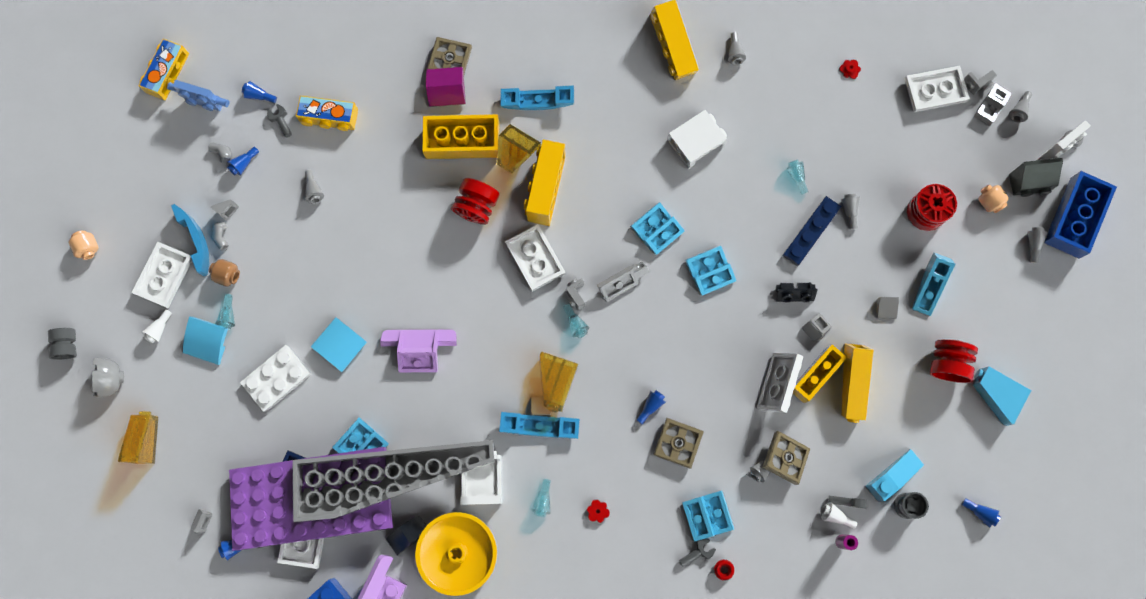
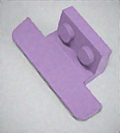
M385 330L382 333L380 344L381 346H398L397 361L399 373L438 372V346H457V336L454 330Z
M388 555L378 556L358 599H401L407 584L386 575L393 557Z

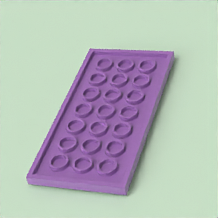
M378 447L372 449L358 450L311 458L386 451V447ZM386 458L357 460V466L364 471L369 465L373 464L382 467L384 470L386 467ZM293 460L229 470L232 551L393 528L391 499L334 519L293 522ZM353 460L319 463L318 471L326 474L329 469L334 468L345 473L349 467L353 466ZM313 464L304 465L301 468L303 470L302 492L305 488H311L314 491V487L308 486L305 482L306 474L314 470ZM378 469L373 470L371 474L372 479L378 476ZM358 471L352 474V481L358 478ZM335 473V474L333 475V478H332V482H333V483L338 480V478H339L338 473ZM318 474L313 478V485L319 480ZM346 480L345 483H344V484H351L352 486H354L353 483H349L347 480ZM326 482L324 486H321L318 489L320 492L323 489V487L331 486L332 489L338 490L344 484H341L339 486H333Z

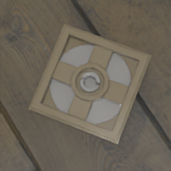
M436 37L427 69L463 67L465 75L472 45Z
M666 418L653 455L691 469L704 431Z
M776 431L774 432L762 468L794 485H799L810 448Z

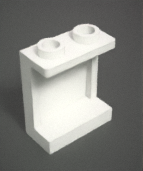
M704 110L670 132L667 140L689 169L695 165L698 159L718 146H724L727 141V135L722 128L717 126L714 116Z
M494 451V462L462 473L460 505L502 504L501 455H497V451Z

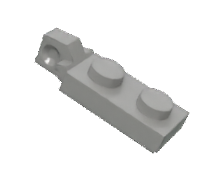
M643 262L636 265L633 264L597 284L603 299L608 302L639 284L638 281L649 270Z

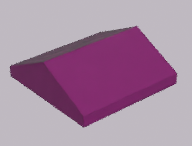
M463 67L426 69V92L429 107L466 104Z

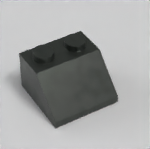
M1063 158L1023 162L1009 174L1013 195L1027 197L1033 195V193H1039L1040 195L1051 193V190L1059 185Z

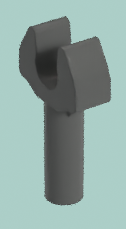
M279 104L276 105L279 110L277 115H274L270 108H268L267 116L271 122L276 121L286 138L290 137L292 133L284 120V117L287 115L284 107Z
M829 495L828 503L832 502L836 505L864 509L867 507V500Z
M710 539L698 540L697 549L679 560L681 565L684 567L700 556L710 559L716 549L712 548L708 552L703 550V546L710 542Z

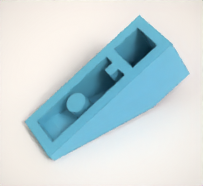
M933 252L912 307L913 310L929 316L932 315L955 267L952 259Z
M910 449L865 486L878 502L886 501L901 489L924 464Z

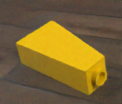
M845 343L844 355L847 358L843 364L841 415L848 422L859 423V420L866 421L874 350L865 345Z

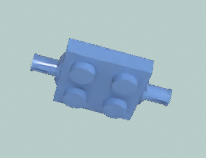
M175 80L174 84L169 82L167 86L168 90L177 92L179 96L183 97L187 104L192 106L198 104L209 111H213V109L221 111L222 106L227 108L230 104L229 100L214 95L208 89Z

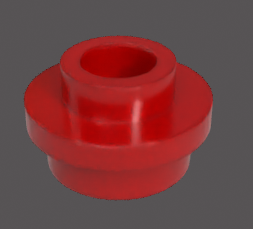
M723 559L715 564L714 573L717 578L729 580L734 575V566L730 561ZM722 566L727 567L725 574H722L720 571Z

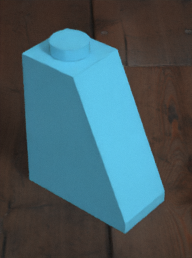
M989 366L979 369L974 376V388L1003 425H1014L1032 390Z

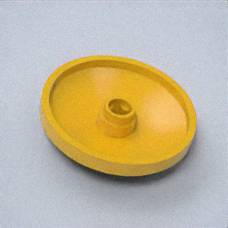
M462 512L447 513L435 518L422 531L416 545V565L423 580L435 591L450 596L469 594L480 588L491 576L497 560L496 541L489 527L479 518Z

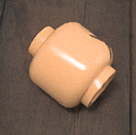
M989 184L980 190L982 194L978 200L987 212L997 213L1008 205L1006 202L1009 197L1001 186L995 185L992 187Z
M83 230L73 233L68 241L74 257L83 258V260L93 258L99 249L94 235Z

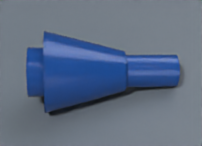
M251 81L244 83L242 87L244 98L266 100L274 104L277 101V96L266 93V91Z
M253 147L246 154L244 153L227 161L229 165L227 167L233 175L238 174L241 176L251 159L259 153V150Z
M657 390L655 392L650 391L643 408L644 410L637 418V421L643 424L650 414L666 403L663 400L665 396Z
M966 498L962 503L964 507L973 511L989 528L992 525L996 526L1001 518L998 515L999 510L977 505Z
M232 540L221 541V546L218 547L221 558L225 557L226 560L242 551H232Z

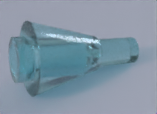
M797 159L789 162V167L786 170L796 184H798L801 195L809 192L805 183L803 161L799 162Z
M225 294L224 305L215 324L230 330L235 326L233 309L231 307L233 296Z
M570 304L565 305L563 309L568 316L572 337H584L588 333L589 326L574 313Z
M543 479L541 491L531 511L535 512L534 515L546 517V514H551L549 495L551 480Z

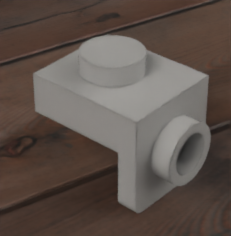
M991 70L978 80L970 72L964 78L967 90L973 95L981 89L987 90L994 84L992 80L997 74Z
M582 278L572 280L567 284L568 287L566 288V293L569 296L567 298L572 308L576 307L578 311L585 307V302L577 292V289L584 285Z

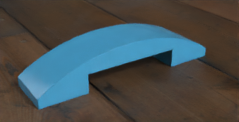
M574 85L555 86V89L520 91L519 88L501 89V108L548 110L574 104Z
M173 204L171 207L177 222L183 227H188L197 253L190 255L196 271L202 276H207L209 270V250L203 232L190 215Z
M501 412L499 432L578 439L580 419Z

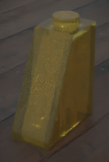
M509 124L499 134L497 165L513 173L540 147L541 142Z
M541 352L539 365L543 405L549 411L562 412L576 375L578 364Z
M140 411L139 415L130 416L118 462L155 464L158 416H153L151 412Z

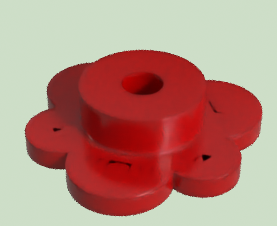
M845 60L839 70L841 73H844L843 76L845 78L856 79L861 68L858 66L857 60Z
M593 500L591 506L587 508L589 512L588 518L593 522L597 520L601 523L604 521V518L610 515L607 504L605 502L601 503L599 500Z

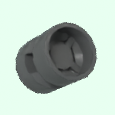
M54 328L48 330V342L52 344L49 346L50 359L62 360L77 356L76 346L72 344L76 341L75 329Z
M908 492L896 497L894 509L900 517L919 519L926 515L929 504L926 497L921 493Z

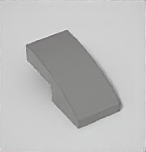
M995 84L974 117L991 126L1012 93Z

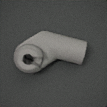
M209 144V151L219 153L220 161L228 164L227 161L232 158L230 149L226 145Z
M216 222L212 230V239L220 250H225L229 246L222 237V233L227 230V225L224 222Z

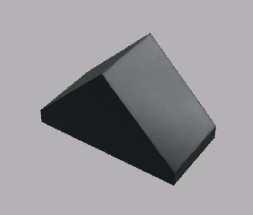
M417 515L398 527L386 540L396 555H399L418 541L427 525L420 515Z

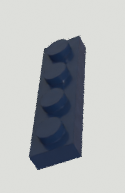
M826 196L782 256L798 267L842 206Z

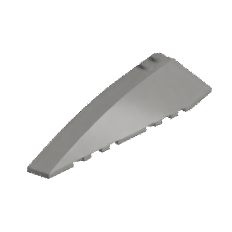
M493 440L293 460V522L338 518L494 462ZM386 458L385 470L374 464L369 465L365 471L357 466V460ZM353 460V466L349 467L345 473L334 468L329 469L326 474L318 471L319 463ZM313 464L314 470L306 474L305 482L308 486L314 487V491L311 488H305L302 492L303 470L301 468L304 465ZM378 469V476L372 479L371 474L373 470ZM358 471V478L352 481V474ZM335 473H338L339 478L336 482L333 483V475ZM318 474L319 480L313 485V478ZM347 480L349 483H353L354 486H352L351 484H344V483H345V481ZM326 482L333 486H339L341 484H344L338 490L332 489L331 486L323 487V489L320 492L318 489L319 487L324 486Z

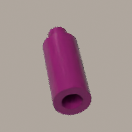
M841 534L836 537L835 543L840 549L855 550L858 547V539L853 535Z

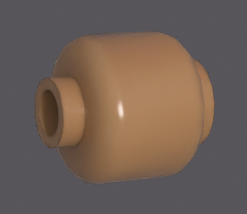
M219 259L209 267L210 278L215 283L228 287L235 284L239 279L240 271L237 265L232 262Z

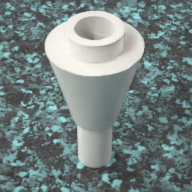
M165 309L159 319L142 331L144 334L143 338L152 344L154 341L159 343L166 325L165 323L172 313Z
M832 502L824 504L821 508L820 515H822L823 521L844 524L852 529L856 528L857 522L848 518Z

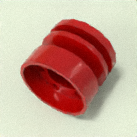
M464 178L458 190L462 196L455 197L456 203L452 204L451 210L467 221L486 225L489 222L488 216L492 215V210L488 207L496 205L500 194L496 189L484 182Z
M927 185L909 202L907 206L909 221L920 230H936L953 217L956 212V196L951 189L944 185Z
M943 339L935 341L936 350L933 351V355L940 359L932 361L930 375L950 382H973L975 368L966 363L976 362L977 358L974 355L978 354V347L959 340Z

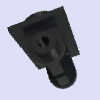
M811 282L797 283V289H794L793 283H780L776 285V292H778L776 302L815 301L818 289Z

